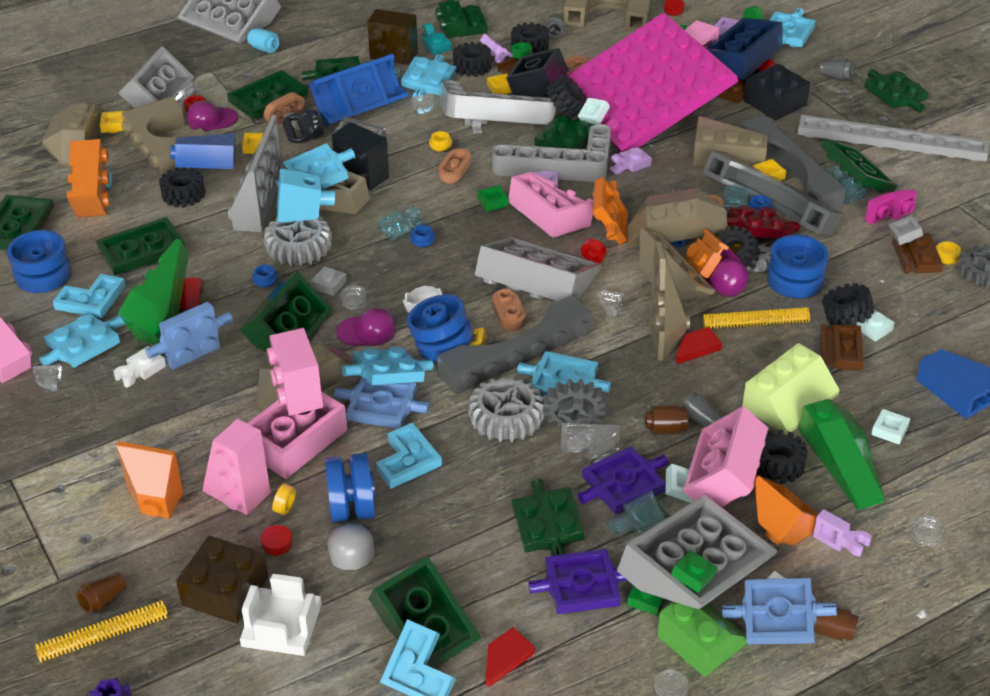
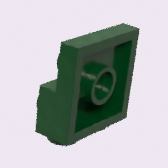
M447 0L439 3V7L435 9L441 31L444 30L447 38L488 33V26L479 6L468 5L461 7L459 1Z

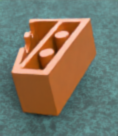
M100 139L70 141L69 165L71 166V174H68V183H72V191H67V199L77 218L106 215V206H110L109 192H106V184L110 182L109 172L105 170V162H109L108 149L103 147Z

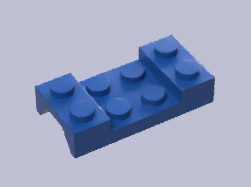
M393 54L313 80L308 84L324 127L408 97L407 91L399 86L395 75Z

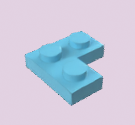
M100 274L89 290L65 285L53 300L54 309L80 315L91 313L96 318L102 319L126 287L125 280L120 277Z
M410 423L387 433L388 442L397 453L376 462V471L389 488L392 489L441 467L442 458L417 427Z
M407 619L380 683L409 696H449L456 678L427 666L440 634Z

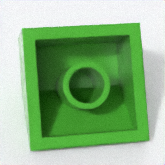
M673 602L660 611L657 636L704 677L747 644L746 633L728 618L723 619V614L709 603L701 609H696Z

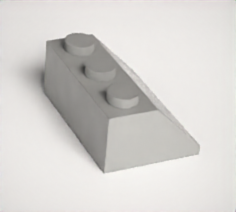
M161 46L141 66L118 94L133 108L171 96L176 99L192 81L194 76Z

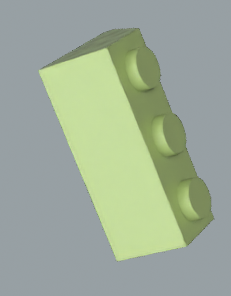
M797 343L746 382L742 406H745L752 414L775 429L784 430L783 434L787 435L788 432H793L799 427L804 405L825 399L832 400L839 394L840 390L822 357Z

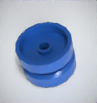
M48 230L30 231L13 239L8 245L7 256L12 267L14 281L18 288L31 293L49 292L64 285L71 277L72 269L67 257L65 241L56 232Z
M788 235L777 239L771 248L767 281L770 287L778 294L790 298L801 299L818 294L824 285L825 270L828 263L829 252L825 245L817 239L804 235Z
M444 294L427 298L418 303L406 318L409 331L415 338L417 350L426 360L438 361L437 355L460 345H470L475 338L474 329L467 318L463 301L458 296Z
M367 452L351 455L349 459L351 473L345 474L344 462L340 456L325 457L332 524L348 521L350 517L348 502H354L355 514L359 520L375 518L373 499H375L373 472L369 468Z

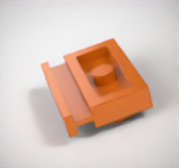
M704 229L705 235L702 239L698 238L695 243L689 246L685 260L700 275L708 279L722 258L720 253L723 249L728 250L729 247L712 232Z

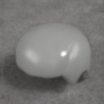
M347 523L335 528L330 533V536H328L327 547L331 563L337 568L357 570L368 565L375 557L373 536L361 524Z

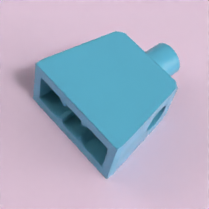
M280 169L277 222L315 220L319 217L320 205L334 206L335 191L321 190V182L318 175Z

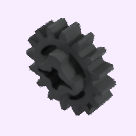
M974 244L973 249L966 247L965 252L961 251L957 269H960L959 274L961 276L966 275L965 280L967 282L973 280L975 281V286L984 285L985 288L990 286V247L988 244H985L984 248H981L979 245Z
M567 379V384L565 385L557 382L556 389L549 387L548 395L543 397L544 415L547 416V421L549 423L555 421L556 428L565 425L566 431H570L572 427H576L578 431H581L583 425L591 428L592 421L599 423L601 421L600 416L605 415L606 402L605 395H602V389L600 387L594 389L593 382H589L587 385L583 384V379H579L577 383Z

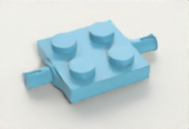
M797 8L793 14L775 11L769 21L782 22L783 44L802 48L815 28L816 20L802 17L804 14L803 9L801 8L799 11V8Z
M439 54L435 56L433 61L425 57H414L401 79V86L415 90L413 98L415 100L418 98V101L422 99L425 93L440 96L442 81H452L456 73V66L443 62L444 57L442 55L439 57Z
M326 143L284 161L283 165L287 170L318 175L320 177L321 190L349 178L343 162L355 158V154L352 148L338 154ZM276 180L275 183L278 188L279 180Z
M91 313L80 316L72 323L57 328L54 332L44 337L46 346L53 351L39 357V360L44 367L57 360H61L75 368L119 344V336L113 330L124 326L125 323L119 315L108 322L100 321Z
M390 347L387 350L366 348L363 351L353 352L352 362L354 364L342 365V375L344 377L362 376L371 385L424 382L425 371H432L434 364L431 359H413L401 347Z
M545 351L542 359L535 366L519 362L517 367V374L532 376L531 383H533L535 389H540L542 397L548 395L549 387L556 389L557 382L563 385L567 384V379H571L573 383L583 379V384L585 385L593 382L594 389L600 387L602 392L609 393L611 381L595 379L598 371V362Z

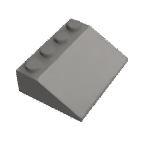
M189 0L177 18L182 22L241 44L247 39L252 29H263L269 25L281 9V5L277 0Z
M277 115L271 116L250 163L246 165V174L244 177H241L239 190L235 191L234 203L229 206L228 219L232 220L233 230L262 232L278 192L275 181L279 180L280 169H283Z
M508 237L481 245L475 276L483 278L485 283H501L506 285V289L515 292L523 290L530 292L529 296L533 298L544 299L546 297L552 299L553 303L571 295L579 300L600 271L602 264L524 240Z
M703 495L629 542L625 547L617 572L642 592L701 609L775 556L777 550L709 497ZM690 550L718 567L715 577L699 593L671 576L674 566Z

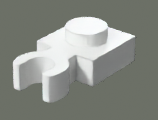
M147 346L126 359L127 365L120 366L113 371L115 380L118 381L122 378L125 387L132 386L138 377L146 380L166 367L165 358L158 355L150 360L145 353V349L149 348Z

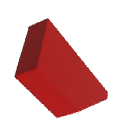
M709 327L687 333L676 354V363L680 364L720 351L722 349V342Z
M514 627L488 644L485 677L488 687L535 654V646Z

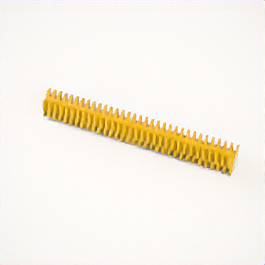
M809 307L703 314L704 328L710 326L712 330V326L714 329L715 326H717V329L719 326L722 329L723 325L725 329V325L727 328L728 325H730V328H732V325L735 328V324L737 328L738 324H740L741 328L742 324L743 327H745V324L747 327L750 324L751 327V323H753V327L755 323L756 326H758V323L760 326L763 323L764 326V322H766V326H768V322L769 325H771V322L773 325L776 322L777 325L778 321L779 325H781V321L783 325L784 321L786 324L787 321H789V324L791 321L794 324V320L796 324L797 320L799 323L800 320H802V323H804V320L807 323V319L810 323Z
M160 600L156 602V605L152 603V607L149 604L148 608L147 606H144V609L140 607V610L137 608L136 612L132 610V613L129 611L128 614L124 613V616L120 614V617L117 615L116 618L112 617V620L111 618L108 621L105 619L104 623L103 621H100V624L97 622L96 626L95 624H92V627L88 625V629L86 626L84 630L80 628V632L77 629L76 633L72 631V635L70 632H68V636L65 633L64 638L62 635H60V639L56 636V641L52 638V643L48 639V644L46 641H43L44 646L42 642H39V646L36 643L37 656L42 663L43 659L47 661V657L50 660L51 655L53 658H55V654L59 657V652L63 655V650L67 654L68 651L69 653L72 652V649L73 651H76V648L79 650L80 646L81 648H84V645L87 647L88 643L89 645H92V642L96 644V640L98 643L100 639L104 641V637L106 640L108 636L112 638V634L114 637H116V633L119 636L120 631L124 634V630L127 633L128 629L132 631V627L134 630H136V626L138 629L140 625L144 627L143 622L147 626V621L149 624H152L151 620L155 623L156 618L157 622H159V617L163 620V615L167 619L166 607L163 601Z

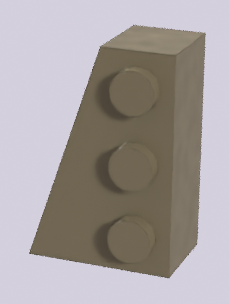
M698 116L693 165L706 166L712 151L728 153L751 166L764 162L768 135Z
M347 171L348 179L323 189L335 191L334 206L320 205L319 210L357 214L370 200L366 178Z

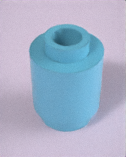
M256 28L252 29L248 34V43L254 49L273 53L279 46V37L274 32Z

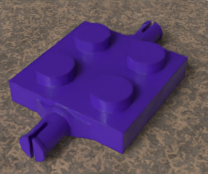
M632 447L624 449L582 469V477L591 488L579 492L578 499L584 505L589 501L599 498L616 515L665 492L666 483L658 476L656 470L668 466V459L664 454H661L652 460H647L640 456Z
M607 549L545 557L547 578L528 580L530 594L549 592L554 600L557 614L620 606L621 597L618 590V582L628 581L617 572V569L610 561Z

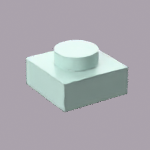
M588 98L578 117L581 121H586L587 123L600 124L610 106L607 101Z
M874 309V314H871L872 317L870 319L865 318V322L862 324L860 322L856 323L857 326H861V333L876 342L893 331L895 322Z
M882 409L873 426L872 435L900 445L908 429L910 418Z
M671 464L666 469V495L690 503L693 502L683 492L689 469L675 464Z

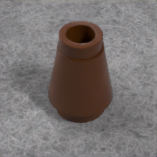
M117 572L113 575L82 584L81 589L76 592L78 604L88 614L93 611L97 613L127 588L126 581Z

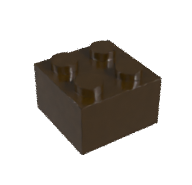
M375 9L367 21L370 59L376 60L393 54L394 63L410 65L418 53L416 15Z
M208 535L176 580L181 605L238 624L243 617L242 607L250 586L254 585L258 586V589L262 588L268 579L265 554Z

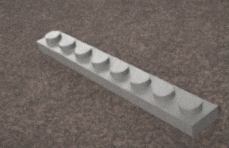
M801 115L798 135L808 138H826L832 141L838 140L851 142L852 144L873 145L878 148L887 147L900 151L909 150L923 154L944 155L949 158H965L971 161H987L989 141L808 115Z

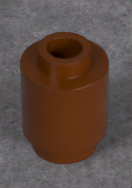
M679 405L651 406L650 411L645 412V428L650 429L651 434H680V431H687L688 414L686 408H680Z
M836 605L837 616H816L814 633L842 642L844 639L852 641L859 616L851 614L852 610Z

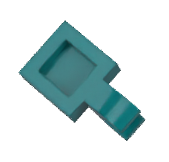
M431 23L422 25L426 32L422 34L423 45L432 55L452 50V43L442 32L435 33Z

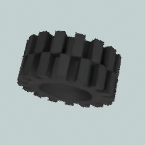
M525 22L523 25L518 24L517 27H513V30H511V46L516 43L526 42L532 45L534 53L546 51L549 49V29L544 25L540 26V23L534 25V22H530V24Z
M465 42L463 46L461 44L457 45L453 51V66H456V73L460 72L461 76L466 74V77H470V75L478 77V74L483 76L484 72L488 73L492 68L490 47L487 48L486 44L482 45L480 42L477 44Z
M560 75L547 87V94L551 96L550 100L555 103L553 104L555 107L559 108L560 113L563 112L565 117H575L580 113L587 101L585 94H582L583 90L579 89L577 82L574 83L573 79L569 78L568 75Z
M176 167L174 168L175 171L168 170L167 174H162L159 184L163 201L167 202V205L171 206L173 204L177 208L179 205H182V208H184L186 204L193 206L195 205L194 201L199 203L201 198L205 197L202 173L200 174L199 170L195 171L194 168L187 170L184 167L179 170Z
M734 225V230L730 226L726 227L727 232L725 233L720 230L718 232L720 234L719 239L729 248L738 243L743 244L744 249L738 257L745 264L746 268L749 266L753 269L755 267L753 261L758 262L759 260L757 254H760L758 242L751 232H748L744 227L741 229Z
M848 283L844 284L845 287L842 288L840 286L835 287V291L829 290V294L823 296L822 304L827 322L830 325L852 324L857 326V322L862 324L865 322V318L870 319L872 317L871 314H874L871 293L865 285L861 284L858 286V283H853L850 286Z
M769 430L768 435L766 434L765 446L762 449L760 465L756 474L762 473L761 477L766 479L770 477V480L774 482L778 479L780 484H786V479L792 483L796 477L799 479L802 476V472L804 473L808 454L807 445L805 442L801 443L802 438L799 436L793 438L794 433L788 432L785 435L783 434L784 430H778V434H775L774 430ZM780 454L786 456L788 459H778L771 455Z

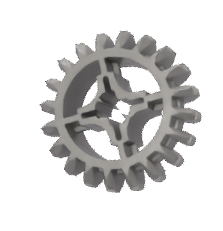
M320 216L315 220L277 222L276 217V221L269 222V227L265 228L263 240L266 252L269 257L273 258L274 262L280 261L281 265L288 263L290 267L294 264L302 266L305 263L311 265L312 261H320L321 257L327 256V251L330 250L332 233L327 221H323Z
M501 376L497 381L490 378L488 384L481 383L479 388L474 389L468 402V416L473 429H478L480 436L487 434L489 440L498 438L500 443L503 439H509L512 443L514 438H519L523 441L525 435L533 436L534 431L540 429L541 422H543L545 416L543 411L544 401L540 394V389H535L533 383L526 384L524 378L519 381L514 380L513 376L510 379H504Z

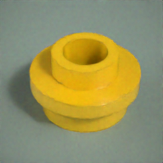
M437 131L431 135L429 146L435 151L443 152L452 146V139L447 132Z

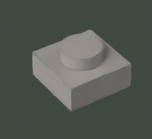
M912 215L888 224L890 233L899 245L923 236L922 227Z
M324 266L311 280V286L317 291L334 296L347 282L346 273Z

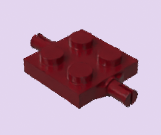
M740 205L739 208L729 207L728 227L734 228V225L739 226L741 229L744 227L754 237L782 238L793 235L794 231L798 232L800 230L799 223L786 221L776 213L775 209L770 207L753 209L746 205Z

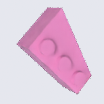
M533 172L512 176L509 203L552 238L590 227L592 223L594 200L588 198L587 201L576 197V192L569 189L567 192L556 188L555 182Z
M0 314V382L3 384L31 368L32 351L25 341L21 342L18 339L13 326L10 323H5Z
M236 419L212 442L202 491L225 503L230 509L238 510L247 516L271 492L261 430Z

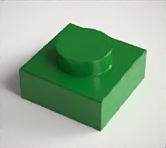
M500 185L477 191V199L486 212L509 206V198Z
M690 550L674 566L671 576L699 593L715 577L718 567Z
M634 586L628 597L627 606L658 616L665 599L642 592Z

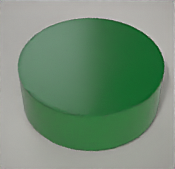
M752 6L744 10L743 18L763 20V14L757 6Z
M526 42L512 45V57L520 59L521 56L532 54V45Z

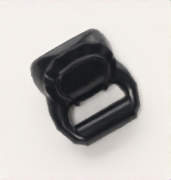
M306 109L301 113L291 114L282 122L288 141L292 143H303L310 138H319L324 135V128L319 113L314 109ZM297 120L302 136H296L291 121Z

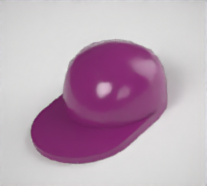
M208 101L195 102L187 111V123L193 130L201 128L203 131L227 128L238 120V115L234 110L230 108H217Z
M729 248L728 250L723 249L720 253L722 256L721 260L709 278H705V280L719 295L734 297L740 294L747 286L749 278L748 269Z
M376 307L366 310L361 316L351 317L342 321L338 325L336 333L338 339L347 345L376 346L385 344L393 339L396 328L394 318L389 311Z

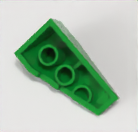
M176 239L159 258V266L155 270H148L145 274V282L141 286H134L118 313L139 341L153 345L158 344L161 336L159 323L179 315L189 258L188 251L179 239Z
M830 399L804 405L799 432L855 508L861 510L883 503L885 498L865 432L851 413Z

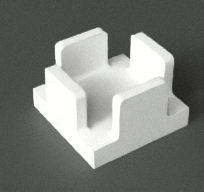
M272 574L270 579L271 589H258V586L251 585L242 607L244 629L240 637L241 647L305 656L322 605L321 596H315L311 593L306 594L303 579L300 577Z

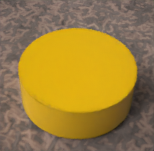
M945 241L936 246L942 263L955 264L959 261L962 249L956 243Z
M285 483L280 486L273 501V512L285 515L290 511L296 498L295 487Z

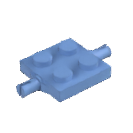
M205 302L159 323L160 341L158 344L146 348L145 353L150 360L165 353L167 365L174 370L219 349V327L233 322L232 315L227 311L215 317L213 306L209 302Z
M361 377L359 384L354 389L336 387L334 392L335 399L350 401L346 411V419L348 421L399 429L403 426L406 417L411 411L428 414L430 407L429 402L414 400L417 392V383L413 382L371 385L367 379Z
M811 578L745 580V596L742 600V605L722 604L723 619L743 618L746 626L747 645L815 643L814 625L817 619L816 616H837L836 602L816 603L812 594Z

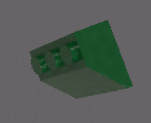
M296 271L274 288L239 330L257 349L267 352L266 349L271 348L270 335L304 328L309 339L332 311V308L303 276Z

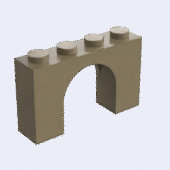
M566 0L564 24L584 27L587 16L591 11L600 8H614L626 14L625 31H636L649 22L652 0Z
M173 96L122 112L124 122H121V127L124 134L130 136L133 145L139 147L142 156L148 158L153 169L156 168L161 176L163 173L167 174L168 170L175 171V159H171V145H175L178 137L207 135L199 128L174 137H158V135L185 126L182 106Z

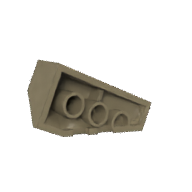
M661 241L655 242L649 313V329L657 361L664 360L682 343L686 330L690 329V316L684 312Z

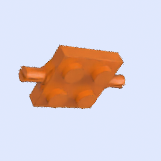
M604 177L595 180L593 192L594 206L592 211L595 218L601 220L605 225L607 239L616 240L620 245L628 241V210L619 197L617 182L610 181L608 183Z

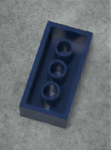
M742 18L706 47V49L737 75V79L745 80L783 47L782 22Z

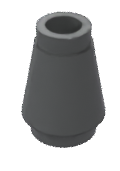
M554 13L550 15L545 26L549 29V37L558 38L565 32V24L559 14Z
M848 59L822 61L820 64V74L843 81L851 79L853 76L854 63Z
M693 392L681 406V408L687 409L688 419L704 427L723 418L703 394L698 395Z

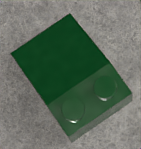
M428 556L374 588L368 598L385 626L397 640H399L407 619L440 634L427 663V666L434 669L481 639Z

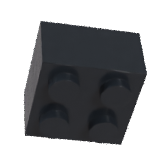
M560 48L521 56L507 75L506 80L513 95L531 97L544 95L548 97V85L560 75H567L569 70Z
M776 64L746 78L744 102L776 121L807 106L811 82L788 70L783 65Z
M353 122L348 123L332 134L333 151L339 154L352 148L355 158L343 162V166L347 171L366 178L368 190L371 191L389 178L387 138Z

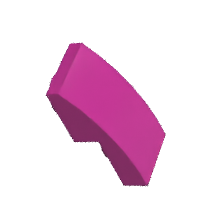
M895 191L869 200L865 221L873 225L882 219H886L888 216L898 220L905 215L911 214L916 205L917 191Z

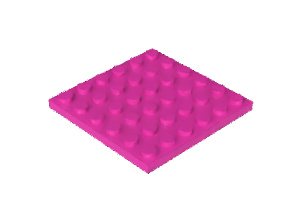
M664 12L568 75L569 78L573 79L574 83L577 82L579 89L583 90L582 94H585L586 100L593 98L607 101L610 108L600 124L610 127V143L620 153L642 146L738 82L737 75Z

